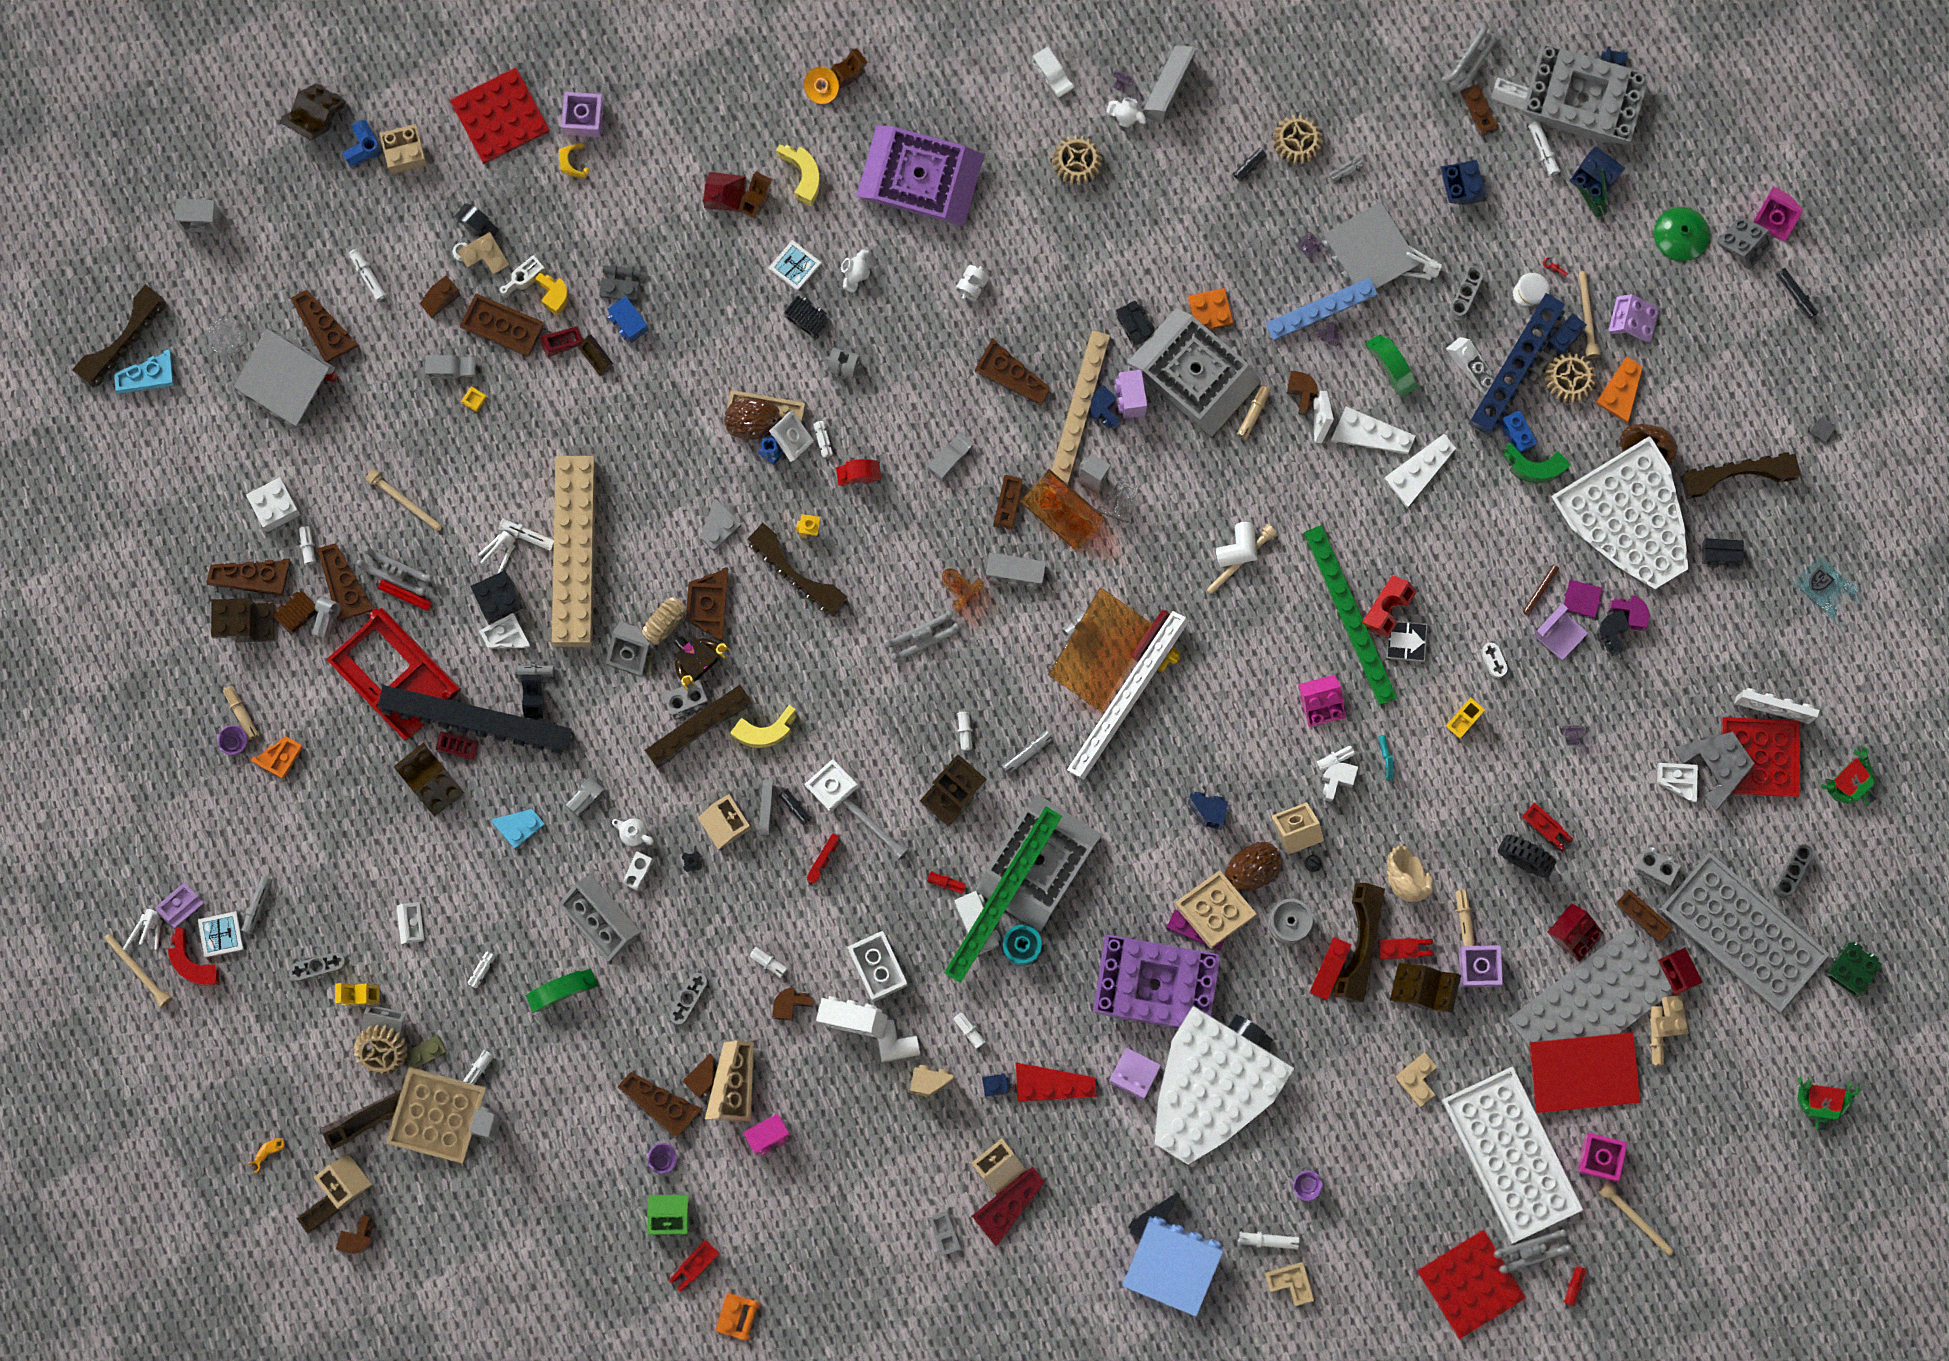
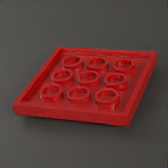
M516 67L450 99V103L483 165L550 132Z
M1722 717L1721 735L1733 732L1755 764L1731 794L1798 798L1800 721Z
M1484 1229L1416 1271L1459 1340L1526 1298L1511 1272L1500 1273L1499 1268L1506 1264L1502 1258L1494 1257V1252L1497 1250Z

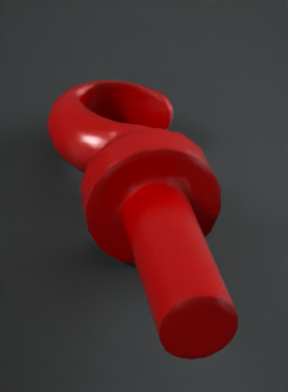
M1549 257L1542 261L1545 268H1553V272L1557 271L1565 277L1568 276L1569 273L1561 269L1560 264L1557 263L1555 265L1551 263L1546 265L1545 261L1549 260Z

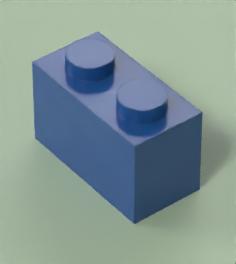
M626 296L607 308L609 312L608 319L613 325H618L620 328L618 332L624 340L628 339L631 343L649 331L648 325Z

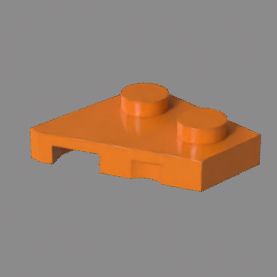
M285 736L277 744L265 749L266 751L259 756L253 757L251 761L284 780L304 746Z

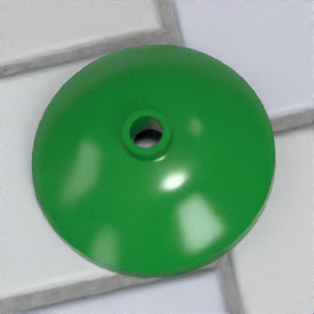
M1675 207L1667 210L1658 218L1654 227V240L1660 252L1666 257L1675 261H1690L1699 257L1707 248L1710 240V229L1705 218L1697 211L1687 207ZM1681 228H1686L1687 232H1682Z

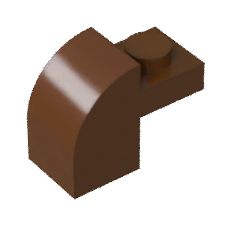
M858 48L853 49L844 61L834 64L831 68L839 80V89L848 86L865 72L863 68L868 62Z
M756 171L752 176L749 189L742 196L738 211L755 219L771 193L772 179Z
M1291 370L1287 393L1301 396L1298 414L1306 415L1307 410H1311L1313 399L1309 398H1317L1318 386L1310 375Z
M787 988L776 996L773 1004L772 1018L792 1021L794 1005L813 1007L814 998L810 997L808 993H799L798 996H795V988Z
M361 1216L356 1234L341 1230L335 1250L359 1254L369 1249L374 1242L373 1238L367 1237L368 1233L371 1234L374 1222H371L372 1217Z

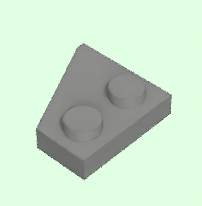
M715 499L700 537L714 551L740 528L741 524Z

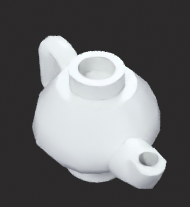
M1123 98L1122 103L1119 101L1109 102L1107 114L1113 117L1116 116L1119 125L1130 127L1136 121L1146 124V117L1140 112V109L1137 107L1138 101L1135 99Z
M862 250L856 257L846 258L843 261L841 271L845 273L846 277L843 283L845 290L855 292L858 282L869 277L870 270L865 261L869 254L868 250Z
M632 818L625 822L617 819L612 821L614 827L619 830V837L625 845L637 846L642 842L649 846L654 844L653 838L647 836V828L642 820Z

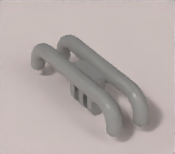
M1477 24V29L1480 30L1470 47L1465 48L1463 51L1465 54H1461L1459 57L1461 60H1457V66L1450 75L1441 78L1443 83H1450L1460 75L1464 68H1470L1459 84L1451 86L1450 90L1453 93L1460 92L1467 87L1496 43L1495 34L1487 33L1488 28L1486 24ZM1484 37H1486L1489 41L1480 53L1477 48Z
M369 546L364 547L363 551L366 555L384 563L383 569L385 572L368 565L363 560H358L356 563L360 569L416 595L424 596L426 594L424 588L416 587L403 580L406 574L429 583L433 580L431 574H424L372 550Z
M947 610L945 614L891 640H885L884 645L887 648L894 647L911 638L915 643L914 646L899 653H892L891 659L893 661L902 660L957 633L960 629L958 623L953 624L949 629L932 636L931 631L932 628L952 618L953 611Z
M1559 1230L1495 1251V1258H1502L1520 1252L1522 1260L1501 1266L1499 1268L1500 1273L1505 1274L1571 1252L1572 1247L1570 1245L1547 1252L1544 1245L1545 1243L1566 1237L1567 1232Z

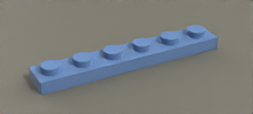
M1369 277L1266 322L1273 341L1378 295Z

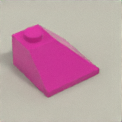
M1773 186L1753 222L1768 229L1771 235L1785 242L1802 214L1803 209L1790 194Z

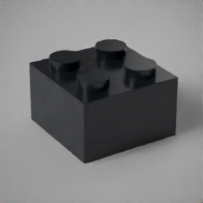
M505 570L470 586L488 624L524 609Z

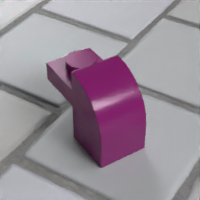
M1632 595L1628 602L1622 598H1615L1609 603L1608 611L1618 612L1623 610L1624 614H1627L1629 629L1645 631L1648 628L1649 610L1646 603L1639 597Z

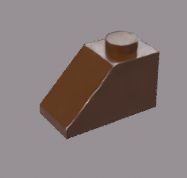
M446 275L431 286L419 304L432 318L461 296V294Z
M711 1053L682 1080L699 1099L708 1097L712 1092L711 1088L714 1084V1057Z

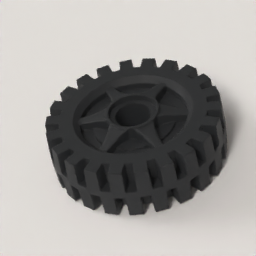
M1506 835L1498 849V853L1508 862L1542 878L1549 877L1557 863L1556 859L1549 852L1515 835Z

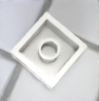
M280 477L246 494L266 532L301 515Z

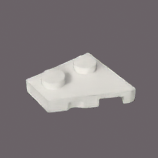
M1320 390L1317 398H1314L1313 401L1315 443L1323 442L1334 420L1327 391Z

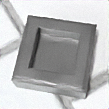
M1820 417L1809 434L1825 444L1836 427Z

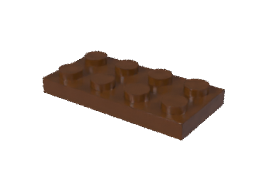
M475 293L460 324V328L529 357L545 324L538 319Z

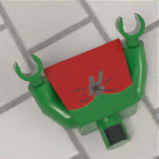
M1860 746L1862 749L1861 753L1855 749L1853 752L1859 758L1852 760L1833 780L1826 778L1828 785H1821V788L1827 790L1834 801L1854 804L1861 798L1869 806L1876 799L1869 791L1875 784V781L1873 780L1874 774L1868 758L1869 750L1866 747Z
M1809 1076L1807 1081L1803 1083L1802 1077H1799L1798 1082L1800 1086L1797 1101L1802 1111L1806 1113L1807 1118L1816 1119L1815 1130L1827 1131L1828 1120L1836 1121L1838 1118L1843 1117L1850 1108L1855 1096L1859 1094L1860 1088L1858 1084L1856 1089H1851L1852 1082H1849L1847 1084L1848 1092H1846V1089L1812 1085Z

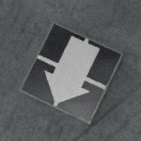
M1397 621L1396 626L1387 638L1386 659L1424 663L1427 624Z

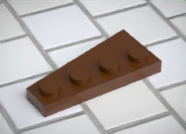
M991 339L975 368V372L1042 406L1050 391V387L1033 372L1024 367L1005 348H1002L996 340Z

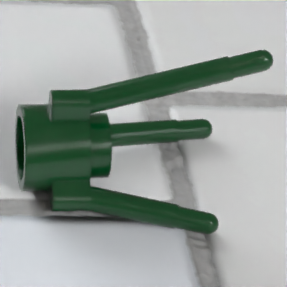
M1604 169L1600 170L1603 200L1600 197L1593 199L1588 188L1583 190L1581 185H1577L1581 195L1587 202L1590 210H1592L1594 217L1605 215L1608 212L1606 206L1610 205L1607 197Z

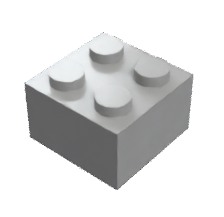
M183 197V199L176 200L175 222L182 232L220 234L222 212L211 198L204 197L198 200L192 197Z

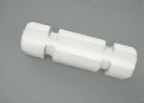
M818 421L814 423V429L817 432L816 436L819 447L822 448V457L828 458L833 455L832 448L829 447L830 441L827 431L824 430L826 429L824 421Z
M490 952L484 954L482 957L483 961L479 962L473 972L474 976L470 977L468 981L470 986L477 988L480 984V979H483L490 968L489 964L493 963L495 956Z

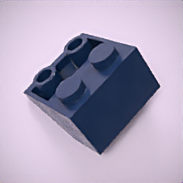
M1595 146L1569 181L1575 186L1581 185L1583 190L1588 188L1593 199L1598 197L1603 199L1600 170L1604 169L1608 192L1626 168Z
M1477 160L1440 167L1448 203L1467 205L1483 202L1485 190Z
M1190 793L1188 805L1201 825L1222 830L1228 801H1225V798L1220 796L1210 798L1206 797L1205 793Z

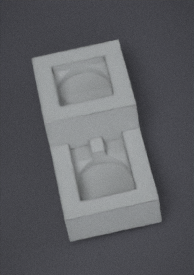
M947 1210L928 1216L942 1256L960 1250L961 1248Z

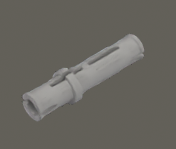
M1045 730L1036 739L1030 740L1025 748L1001 766L1010 775V773L1034 754H1039L1041 749L1054 740L1048 730Z
M260 876L249 910L245 912L246 918L240 931L250 935L253 934L257 919L261 917L260 911L272 879Z

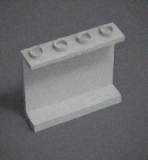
M1381 202L1324 233L1321 239L1322 247L1325 251H1329L1332 256V263L1335 267H1339L1344 282H1348L1350 286L1370 277L1376 290L1408 271H1416L1420 265L1419 261L1407 256V252L1414 253Z
M266 328L236 381L234 388L239 390L238 393L241 396L252 398L254 400L253 403L257 406L268 408L270 410L269 413L273 416L284 418L287 425L291 427L303 426L304 422L300 420L326 374H332L335 367L278 331Z

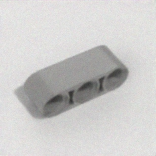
M1473 266L1468 269L1449 311L1452 319L1458 321L1466 316L1483 278L1481 268ZM1475 274L1478 280H1472L1469 275ZM1462 291L1470 292L1471 296H1464ZM1461 307L1463 312L1457 313L1454 308Z

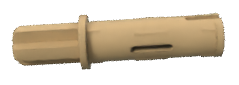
M1260 387L1255 399L1251 401L1252 405L1237 432V435L1245 440L1248 439L1261 410L1265 408L1264 404L1271 392L1268 387Z
M233 686L225 688L223 693L230 704L229 708L235 713L247 735V739L252 740V737H258L259 733L243 706L244 701L240 700Z
M1467 890L1456 891L1458 905L1456 912L1459 913L1463 946H1475L1470 912L1472 908L1469 907Z
M1651 1007V1018L1663 1017L1662 1007ZM1651 1026L1650 1047H1652V1064L1660 1066L1664 1064L1663 1047H1665V1044H1663V1037H1653Z

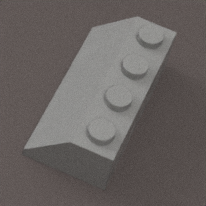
M1175 46L1173 51L1169 50L1165 59L1167 63L1165 67L1161 66L1157 75L1159 79L1157 83L1153 82L1149 91L1151 95L1149 99L1145 98L1141 107L1144 109L1143 114L1145 117L1164 124L1194 63L1195 47Z
M591 874L576 882L558 904L608 962L632 943L641 932Z

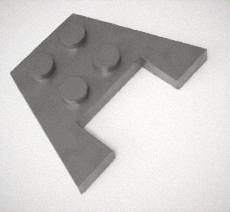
M1733 732L1673 747L1683 764L1700 754L1721 784L1705 795L1716 812L1755 765Z

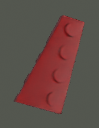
M1016 1062L1018 1102L1096 1097L1095 1077Z

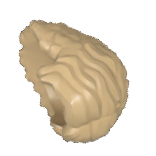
M1406 846L1393 848L1387 859L1388 882L1393 892L1406 902H1418L1429 897L1433 892V877H1431V874L1424 872V866L1419 858L1414 857L1413 853Z

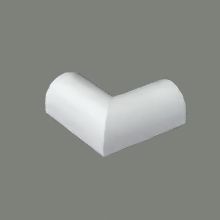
M1241 522L1236 524V544L1216 548L1220 567L1257 560L1255 529L1252 523Z
M887 1020L883 1038H877L881 1061L887 1062L919 1056L917 1036L897 1039L894 1020Z

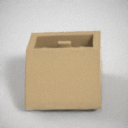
M416 124L380 133L387 166L391 175L428 166Z
M730 794L712 804L698 817L718 850L751 830Z
M919 1065V1068H914L910 1094L930 1098L953 1082V1075L950 1074L949 1070L939 1069L936 1072L931 1071L929 1066Z
M1002 1138L971 1163L972 1167L995 1195L1026 1171Z
M349 1154L328 1165L313 1177L336 1208L340 1210L372 1186V1183Z

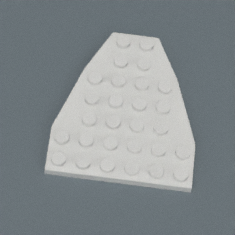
M1650 436L1551 496L1574 532L1618 568L1651 588L1657 589L1688 570L1685 528L1671 469Z
M1192 1006L1172 1039L1158 1099L1155 1144L1186 1164L1192 1163L1226 1142L1272 1104L1294 1070V1067L1195 1006Z

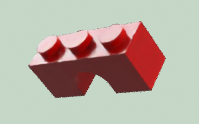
M1392 575L1362 623L1371 632L1388 638L1397 624V621L1390 615L1391 610L1397 605L1408 607L1417 590L1409 581Z

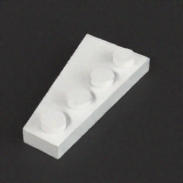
M1345 407L1331 442H1341L1348 445H1359L1367 448H1378L1385 451L1408 454L1415 435Z
M1443 434L1387 475L1384 480L1405 507L1408 508L1456 448L1447 436Z

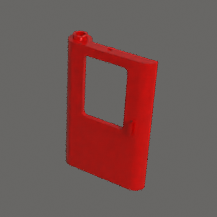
M375 608L369 614V621L326 660L406 741L425 724L419 723V719L411 718V721L401 719L400 715L392 714V716L381 714L377 705L382 689L348 656V653L375 630L409 663V667L389 685L390 687L452 700L456 697L461 688L383 608Z

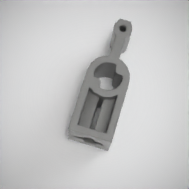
M426 355L425 374L427 378L475 377L476 357Z
M959 432L927 466L928 471L943 482L960 463L963 456L973 447L974 443Z

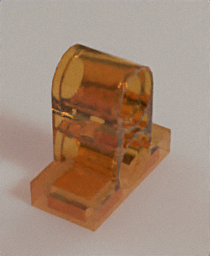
M948 568L942 573V584L957 598L952 604V608L957 613L984 587V582L979 577L971 585L955 569ZM948 575H953L956 579L950 583L945 578ZM961 588H967L969 590V593L967 595H961L959 593V590Z

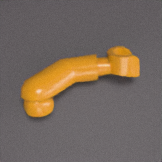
M276 1138L264 1143L258 1151L256 1159L249 1163L248 1168L251 1164H256L258 1169L253 1173H257L260 1170L261 1162H264L269 1154L284 1148V1140Z

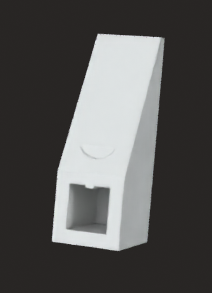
M1460 337L1446 350L1460 369L1486 395L1495 376L1470 339Z

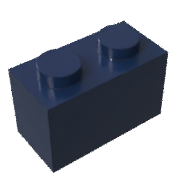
M1572 313L1549 339L1546 347L1549 350L1553 349L1559 357L1582 334L1587 324Z

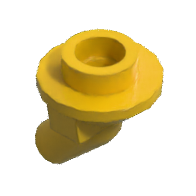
M1172 647L1157 669L1159 672H1163L1170 662L1175 664L1180 660V653L1176 648Z

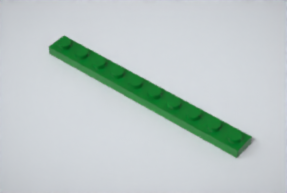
M1322 525L1305 531L1303 534L1378 706L1397 699L1369 632L1362 623V616Z
M1045 806L944 974L959 983L963 981L1063 816Z

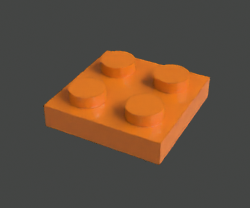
M1225 288L1188 296L1192 316L1207 329L1212 330L1233 325Z

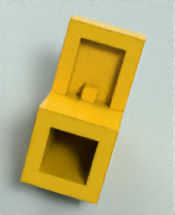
M539 273L535 278L537 284L548 291L541 300L542 305L556 316H559L569 300L566 285L560 277L555 282L548 274L544 276Z
M1470 697L1446 727L1458 738H1461L1484 713L1485 709Z
M335 984V1003L343 1004L344 1006L380 1005V985Z

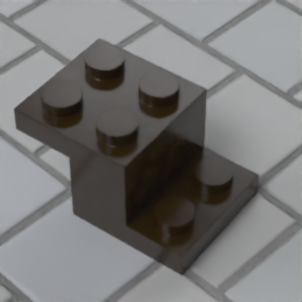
M315 83L297 92L291 112L283 115L279 123L312 141L329 131L335 112L343 109L347 101L342 99L340 95L326 90L323 85Z
M250 598L211 599V638H232L236 643L274 642L275 604L254 603Z
M424 742L393 766L434 817L465 793Z
M957 754L932 782V787L920 799V803L949 827L972 802L974 794L983 786L987 779Z
M1398 963L1390 1001L1410 1004L1423 1010L1453 1013L1461 975L1458 973L1442 972L1427 965Z

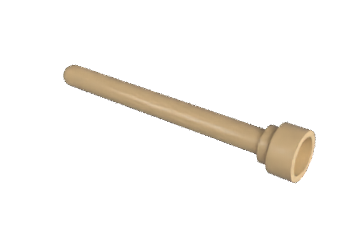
M1581 271L1579 279L1584 319L1587 324L1586 334L1588 342L1585 349V357L1592 359L1600 357L1601 354L1600 348L1595 344L1587 274L1585 271Z
M372 469L366 476L365 481L370 485L374 484L381 487L436 531L442 529L441 524L382 479L381 473L376 469Z
M1269 524L1262 529L1261 536L1256 540V550L1266 541L1274 540L1278 536V533ZM1244 563L1231 565L1208 587L1207 592L1213 594Z
M106 935V942L154 994L155 1003L160 1008L165 1007L172 1000L170 994L163 990L161 991L112 935Z
M1610 1181L1605 1183L1598 1192L1604 1198H1610L1667 1255H1672L1673 1249L1615 1193V1186Z

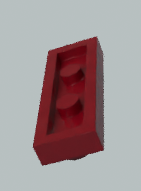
M1162 609L1130 656L1137 663L1170 616L1168 611Z

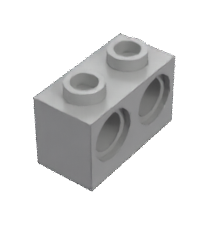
M699 680L695 681V685L693 683L688 684V690L682 686L663 694L673 718H684L688 716V712L693 710L695 712L702 711L709 704ZM698 693L701 695L700 700L692 701L691 696ZM677 700L683 702L682 707L679 709L673 707V703Z
M1646 847L1640 854L1633 870L1668 888L1671 886L1681 865L1677 864L1678 861L1670 856L1664 857L1660 855V851L1656 848ZM1645 857H1650L1653 860L1652 866L1646 865ZM1663 866H1667L1670 869V875L1663 874Z

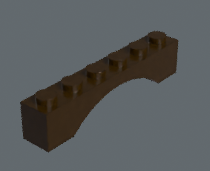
M145 284L133 298L131 318L122 334L103 350L84 355L72 371L92 388L100 385L104 380V375L114 369L116 361L120 356L126 355L129 350L128 347L132 342H136L144 328H148L152 324L156 314H160L164 310L166 304L164 298Z
M1785 452L1773 458L1768 455L1756 461L1746 459L1739 464L1728 462L1723 464L1722 467L1711 465L1699 471L1697 469H1689L1681 477L1685 498L1691 499L1705 496L1717 483L1737 475H1759L1777 483L1797 480L1801 474L1796 454Z
M764 523L747 539L750 544L748 547L755 554L759 552L763 556V561L769 566L773 564L778 569L776 572L785 579L787 577L792 581L790 584L797 591L801 589L806 593L805 598L812 604L816 602L820 606L819 610L827 616L829 614L834 617L847 603L848 597L834 584L814 582L797 573L782 555L777 534Z
M739 684L646 748L647 756L656 769L660 768L701 735L752 704L751 699Z
M1355 883L1352 904L1358 924L1357 945L1349 965L1337 978L1334 997L1350 1002H1364L1370 976L1371 961L1374 956L1373 951L1375 940L1377 939V929L1381 918L1380 913L1384 901L1385 888L1369 883Z
M402 1089L322 1127V1135L330 1150L332 1151L350 1142L373 1126L394 1117Z

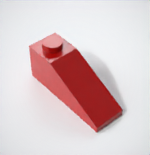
M1336 937L1332 938L1309 993L1328 1000L1352 944Z

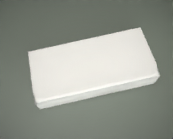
M1497 78L1490 98L1523 110L1529 88Z
M403 903L398 905L397 914L401 944L424 941L420 903Z

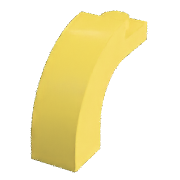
M780 144L776 150L777 157L795 165L802 173L801 182L794 192L795 198L812 207L820 188L819 171L815 160L802 147H799L797 152H795L792 147Z
M788 705L780 718L773 725L765 728L755 727L741 718L730 732L731 737L746 746L755 748L776 745L791 733L787 724L791 725L796 719V710Z

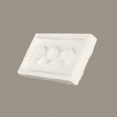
M1750 688L1738 694L1734 703L1806 724L1814 721L1819 713V710L1814 709L1813 705L1795 704L1794 700L1777 699V696L1768 693L1762 695L1757 690Z

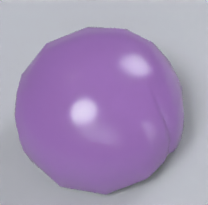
M228 725L220 731L217 743L223 753L237 755L246 747L247 735L241 727Z
M659 1143L650 1149L647 1162L653 1172L662 1175L669 1173L675 1168L677 1155L673 1146Z
M1310 1170L1302 1171L1295 1177L1293 1189L1298 1198L1304 1201H1313L1322 1193L1323 1182L1317 1173Z

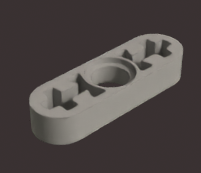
M763 780L759 835H769L773 780Z
M338 952L293 964L289 969V975L295 981L318 977L343 969L346 959ZM336 956L338 959H341L339 966L336 967L335 964L328 965L330 969L327 970V964L324 959H327V962L334 961ZM317 961L323 964L320 972H314L312 969L313 964ZM308 964L310 975H308L307 971L302 972L301 977L294 975L297 967L301 970L307 969L305 965Z
M695 973L690 977L670 1012V1019L674 1024L682 1025L687 1021L707 986V978L702 973ZM699 977H702L703 985H698L696 991H699L698 995L694 991L688 990L689 986L692 989L694 988L695 982L693 980L695 978L699 979ZM692 994L694 996L693 1003L685 1004L683 1002L684 995ZM679 1003L685 1008H689L688 1012L685 1009L683 1010V1019L675 1021L674 1013H679L681 1007H678Z

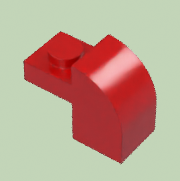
M877 460L846 461L845 465L836 467L838 486L843 487L856 482L868 484L881 479L880 462Z

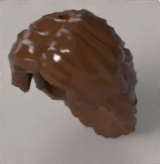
M746 398L735 399L725 411L724 425L730 435L745 440H761L771 435L769 430L782 418L779 415V408L768 401Z
M1642 423L1630 425L1621 433L1619 446L1622 452L1650 436L1668 465L1677 456L1678 445L1676 440L1664 428Z
M1269 842L1253 843L1232 857L1225 869V877L1237 890L1248 891L1261 888L1278 877L1282 863L1280 859L1281 854Z

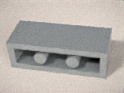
M1092 453L1089 457L1085 456L1080 464L1079 483L1099 495L1109 480L1111 465Z
M989 552L986 579H989V582L992 583L1008 582L1010 586L1027 585V588L1036 590L1038 587L1042 588L1046 562Z
M481 1107V1110L475 1109L469 1133L476 1137L496 1141L502 1118L497 1116L498 1113L492 1109Z

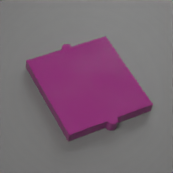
M1569 580L1567 592L1564 593V605L1568 608L1567 611L1595 618L1598 605L1601 603L1599 600L1602 587Z

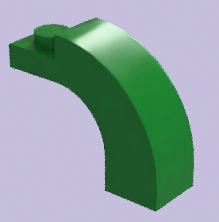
M1379 334L1365 343L1366 348L1382 364L1392 388L1401 397L1418 388L1406 360L1389 337L1385 338Z
M1511 443L1505 446L1502 451L1505 460L1508 463L1514 464L1509 471L1516 477L1531 483H1545L1555 480L1571 466L1559 451L1550 459L1540 463L1531 462L1524 458Z
M591 969L581 972L579 970L552 980L532 990L525 996L532 1013L548 1009L570 996L598 987V984Z

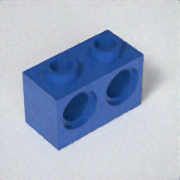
M1520 410L1502 419L1500 425L1505 435L1521 454L1535 448L1537 441Z

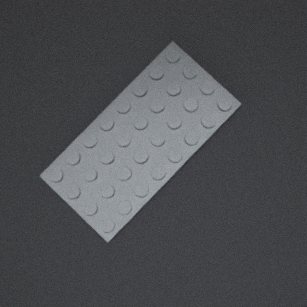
M1710 852L1706 854L1659 909L1663 915L1778 1013L1782 1012L1830 955Z
M1629 926L1507 1020L1528 1047L1529 1042L1618 1034L1648 1012L1651 1007L1661 1002L1662 998L1669 996L1673 990L1659 962Z

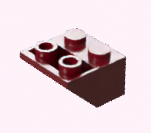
M1571 903L1547 933L1555 943L1580 962L1604 932L1587 911Z

